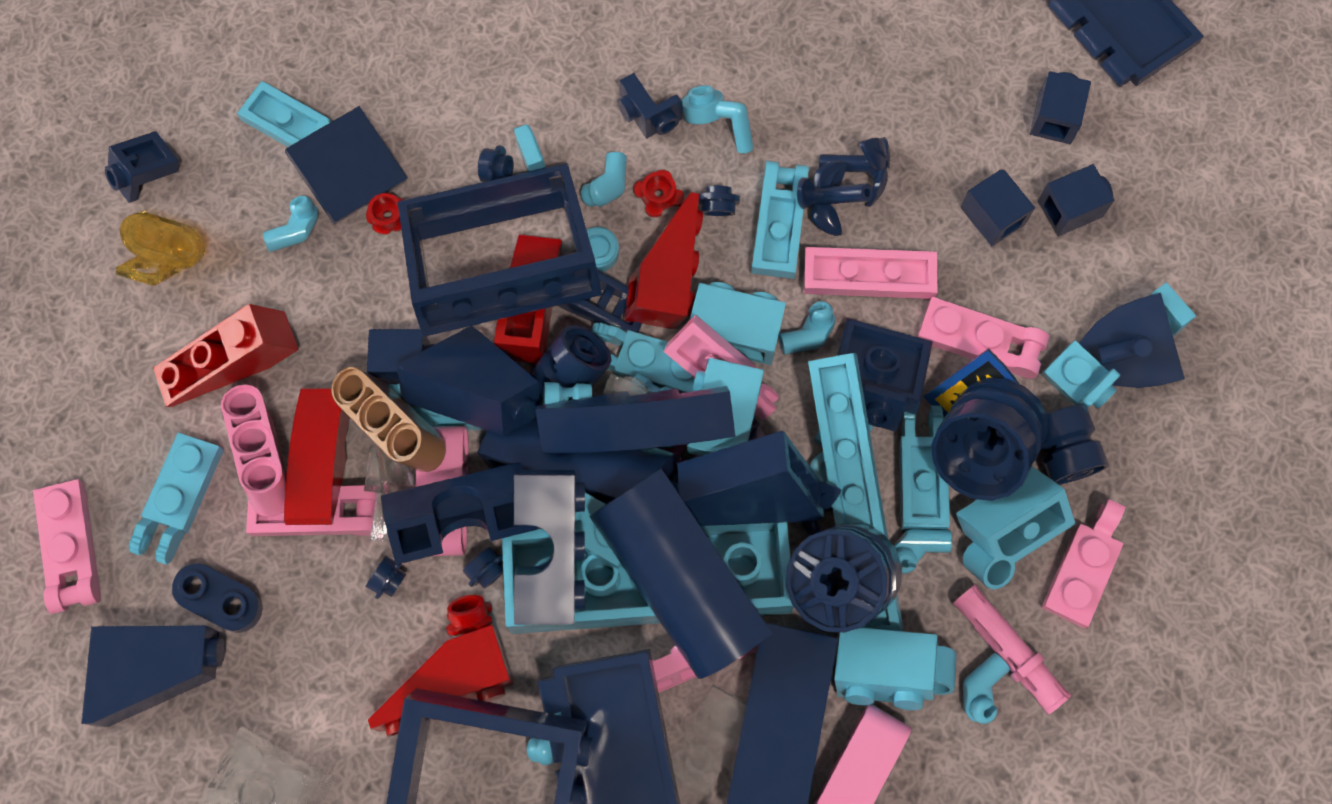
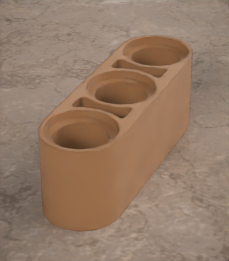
M348 367L337 374L331 388L334 401L389 458L420 472H430L441 465L446 453L444 440L386 382L356 367Z

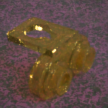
M136 212L127 216L122 221L120 237L124 246L138 256L117 266L115 274L156 286L178 274L182 269L190 268L199 263L205 254L204 240L200 233L190 225L147 212ZM150 267L157 268L155 273H144L136 270L148 269Z

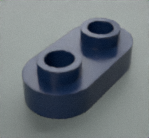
M191 564L182 568L176 574L172 583V595L181 607L230 632L241 633L248 631L261 618L263 610L262 601L254 590L206 565ZM195 579H200V590L195 594H190V583ZM239 599L241 601L240 611L235 615H230L228 612L229 604Z

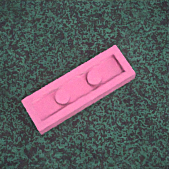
M805 247L803 294L931 299V297H936L938 293L937 252Z

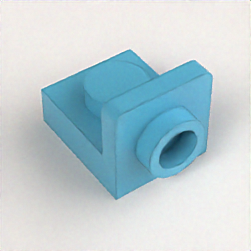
M1076 340L1071 342L1041 373L1073 405L1083 404L1088 408L1093 404L1097 409L1106 403L1117 391L1112 384L1120 376L1115 369L1108 371Z

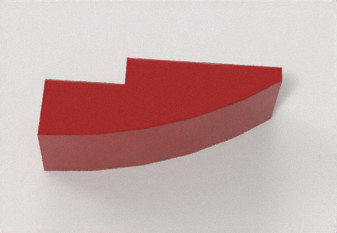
M331 388L300 389L287 463L284 501L285 525L333 524L347 461L344 444L350 417L334 401Z

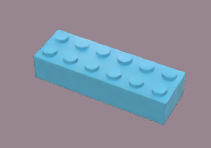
M787 522L700 526L760 616L791 614L794 607L786 588L787 565L790 561ZM543 529L502 538L506 628L511 634L660 623L625 569L620 567L618 570L585 551V561H575V580H585V610H575L574 624L514 625V574L516 567L543 564L552 556L554 544L550 535Z

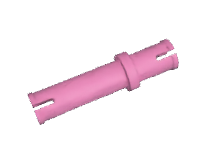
M976 584L953 602V605L970 621L994 652L1008 664L1012 671L1010 677L1016 683L1020 681L1036 698L1048 715L1072 696L1043 663L1045 658L1040 652L1035 654L1026 645L1006 619L987 600Z

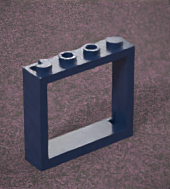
M568 163L398 202L411 302L423 337L602 295L594 254ZM562 175V177L549 180V178ZM420 207L422 208V209H419V210L411 211V217H409V211H408V210L416 209V208H420ZM565 208L577 253L429 287L422 240Z
M417 688L404 699L387 804H416L430 719L564 744L554 804L583 803L585 786L577 785L580 766L588 767L591 757L593 738L585 736L588 720Z

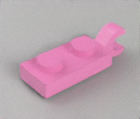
M697 315L667 343L664 352L694 378L697 370L706 372L709 358L758 368ZM763 383L755 415L765 420L776 410V406L773 403L779 399V395L774 389Z
M1107 499L1105 504L1099 506L1091 528L1081 523L1076 526L1043 602L1042 609L1084 629L1089 627L1124 544L1111 538L1124 514L1125 506Z

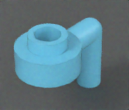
M708 85L697 86L689 90L688 95L682 99L685 121L691 124H706L720 118L731 119L737 152L748 153L754 149L748 112L743 103L724 101L722 92Z

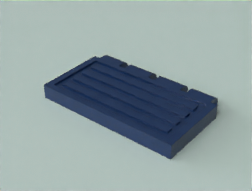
M1051 0L1048 4L1049 9L1068 30L1073 29L1079 24L1082 25L1076 31L1074 37L1095 60L1105 54L1109 56L1102 62L1101 67L1119 87H1122L1129 81L1138 86L1197 46L1204 37L1172 0Z
M650 649L558 665L553 668L554 676L538 680L543 711L545 713L554 714L561 712L562 716L588 720L585 736L593 738L591 757L588 767L580 766L577 785L585 786L582 804H680ZM549 741L553 762H561L564 744ZM558 769V770L555 771L556 779H557V784H558L560 769Z

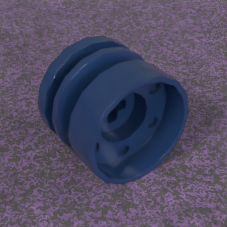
M986 378L971 383L952 405L950 412L938 427L931 444L933 463L940 477L955 491L972 499L993 501L1010 496L1023 485L1048 434L1047 414L1040 400L1025 386L1014 381L1002 378Z
M843 523L809 536L794 550L787 565L786 588L793 607L806 622L823 631L845 633L865 626L893 603L901 587L902 564L895 546L882 532L866 524ZM839 569L842 570V578L849 581V584L841 589L837 588L838 580L831 577V573Z

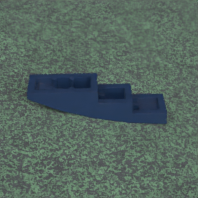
M727 386L680 394L677 389L630 396L629 392L625 391L535 406L543 454L636 450L736 437L731 396Z

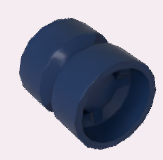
M578 325L565 327L552 342L548 352L541 356L529 373L539 382V398L541 400L543 398L544 382L559 383L564 388H572L577 383L595 384L609 368L612 361L611 353L599 336L589 329Z
M1086 405L1069 406L1047 414L1048 434L1041 450L1048 453L1043 463L1051 480L1058 485L1092 476L1109 467L1101 442L1091 438L1096 429Z

